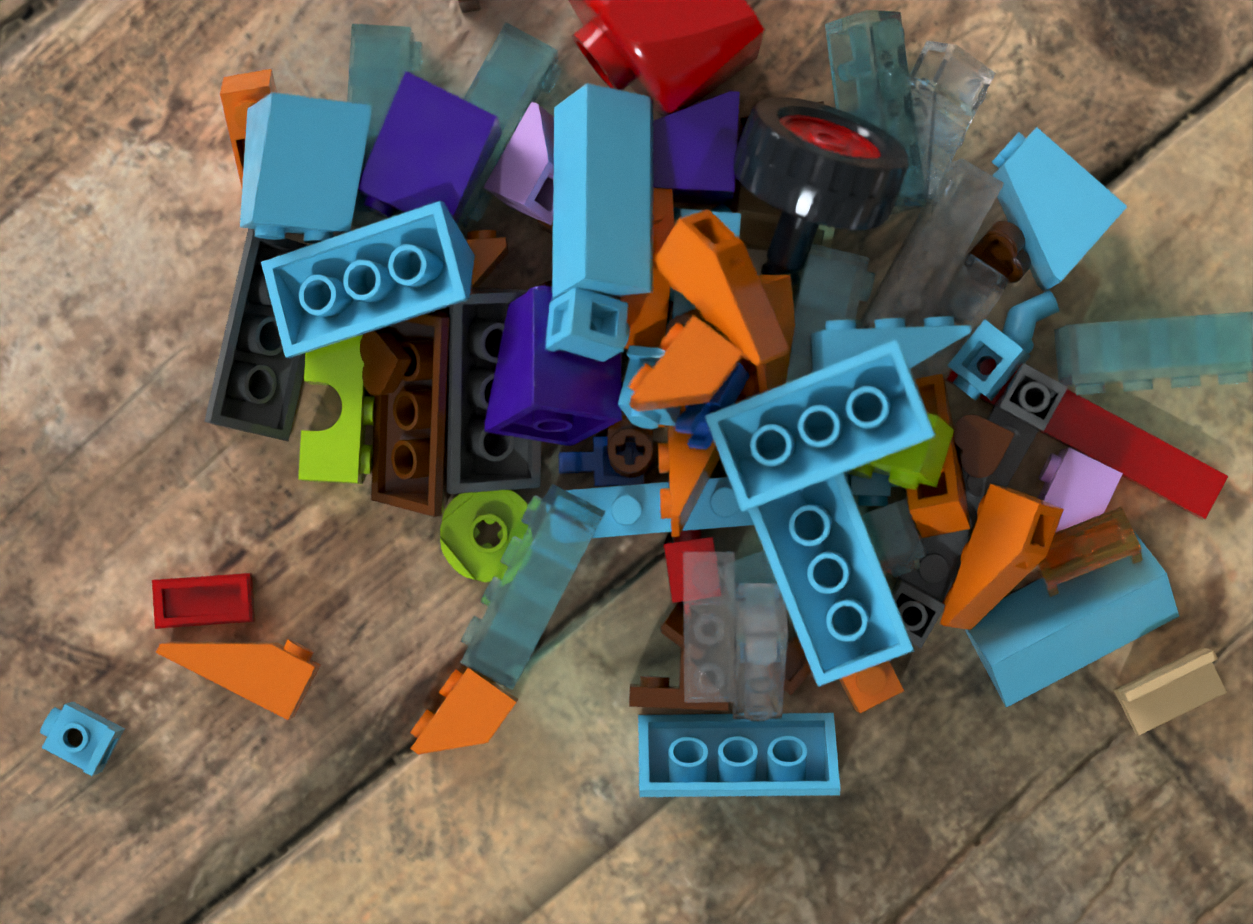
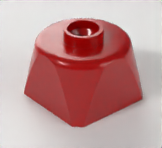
M569 0L572 8L584 25L572 35L573 40L594 71L611 89L622 91L630 85L637 94L650 96L653 100V109L663 116L688 108L755 61L758 57L765 31L757 15L745 0Z

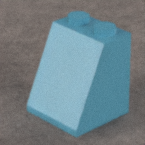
M272 92L247 109L240 228L255 229L254 236L262 239H285V232L304 234L303 242L310 244L350 232L372 105Z
M1037 127L1027 137L1018 132L992 161L999 169L989 180L1008 222L1016 225L1024 234L1025 245L1023 249L1028 253L1031 260L1029 269L1037 286L1044 292L1060 283L1127 208L1120 199Z

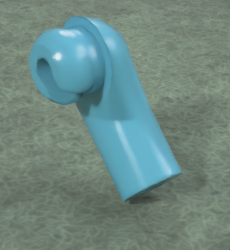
M1050 290L1011 307L1007 313L1002 333L1022 347L1028 354L1034 346L1031 339L1036 322L1059 312V306L1053 293Z

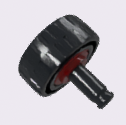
M771 97L757 102L753 106L742 131L733 161V169L737 179L746 189L766 203L782 210L767 251V262L761 268L762 275H790L791 286L798 284V273L805 265L819 224L847 230H868L884 224L898 199L909 166V156L905 148L893 136L876 125L846 111L825 104L790 97Z

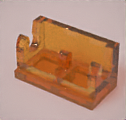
M1121 506L1056 532L1047 556L1036 566L1040 578H1043L1049 597L1059 594L1058 584L1128 556H1130L1132 564L1143 561L1142 549Z

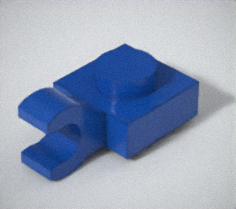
M741 363L736 366L710 402L686 405V410L678 417L675 430L681 433L692 434L688 441L690 448L706 450L713 442V436L705 416L735 404L750 376Z
M608 436L592 438L593 452H559L558 454L559 474L593 472L594 487L644 484V474L636 478H626L613 470L608 456ZM628 442L626 443L625 450L617 451L616 455L624 456L625 464L633 465L635 464L636 456L643 455V452L637 451L636 443Z

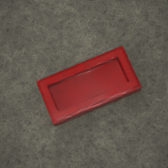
M252 573L152 580L155 629L255 622Z

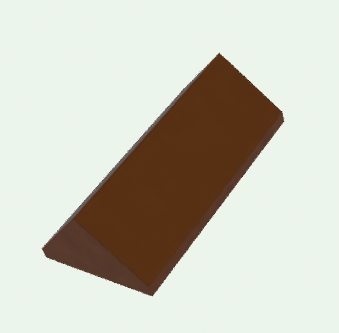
M438 309L377 329L391 332L412 360L394 393L374 395L371 500L432 517L442 516L447 504L449 309Z

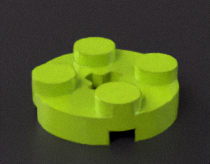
M512 490L458 494L445 509L440 527L441 549L448 563L462 576L481 582L503 581L519 573L532 558L538 540L534 513L527 502ZM483 520L489 525L497 521L502 527L497 534L501 541L495 547L489 542L481 546L476 541V538L480 535L477 525Z

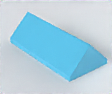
M585 84L554 107L553 299L558 298L574 287L604 296L653 292V100L650 96Z
M438 201L261 262L285 358H292L470 299L475 255L445 203Z
M897 340L705 416L742 512L935 437L920 391Z
M844 472L749 509L818 686L914 651Z
M1130 530L1005 596L972 630L965 629L1005 707H1009L1179 617L1167 573L1136 532Z
M834 713L638 715L639 797L840 795L841 788Z

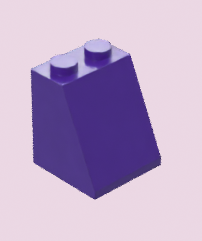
M406 71L359 180L358 191L362 196L366 197L363 205L382 216L390 218L393 211L403 214L442 201L457 224L502 135L498 116Z
M729 91L653 121V188L672 189L673 202L731 204L735 190L733 161L737 150L740 92Z
M551 286L532 287L527 293L508 305L485 418V432L573 446L622 420V410L618 405L621 394V352L601 362L562 349H558L555 352L546 350L549 305L554 300L552 298Z

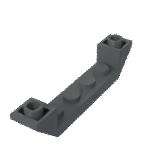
M1025 363L1021 365L987 417L988 420L1015 433L998 468L988 477L976 478L965 472L961 463L971 529L926 538L920 537L891 591L910 641L919 648L923 647L946 606L943 600L957 577L961 566L962 550L966 543L970 541L978 518L977 510L979 503L987 494L989 485L1008 486L1039 430L1044 431L1068 388Z

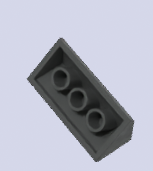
M248 228L204 422L289 441L305 370L306 353L292 358H285L261 262L309 245L287 238L280 240L257 238L254 236L255 229Z
M472 287L470 299L449 306L447 493L458 494L540 487L541 441L485 432V418L508 305L527 293L528 290Z

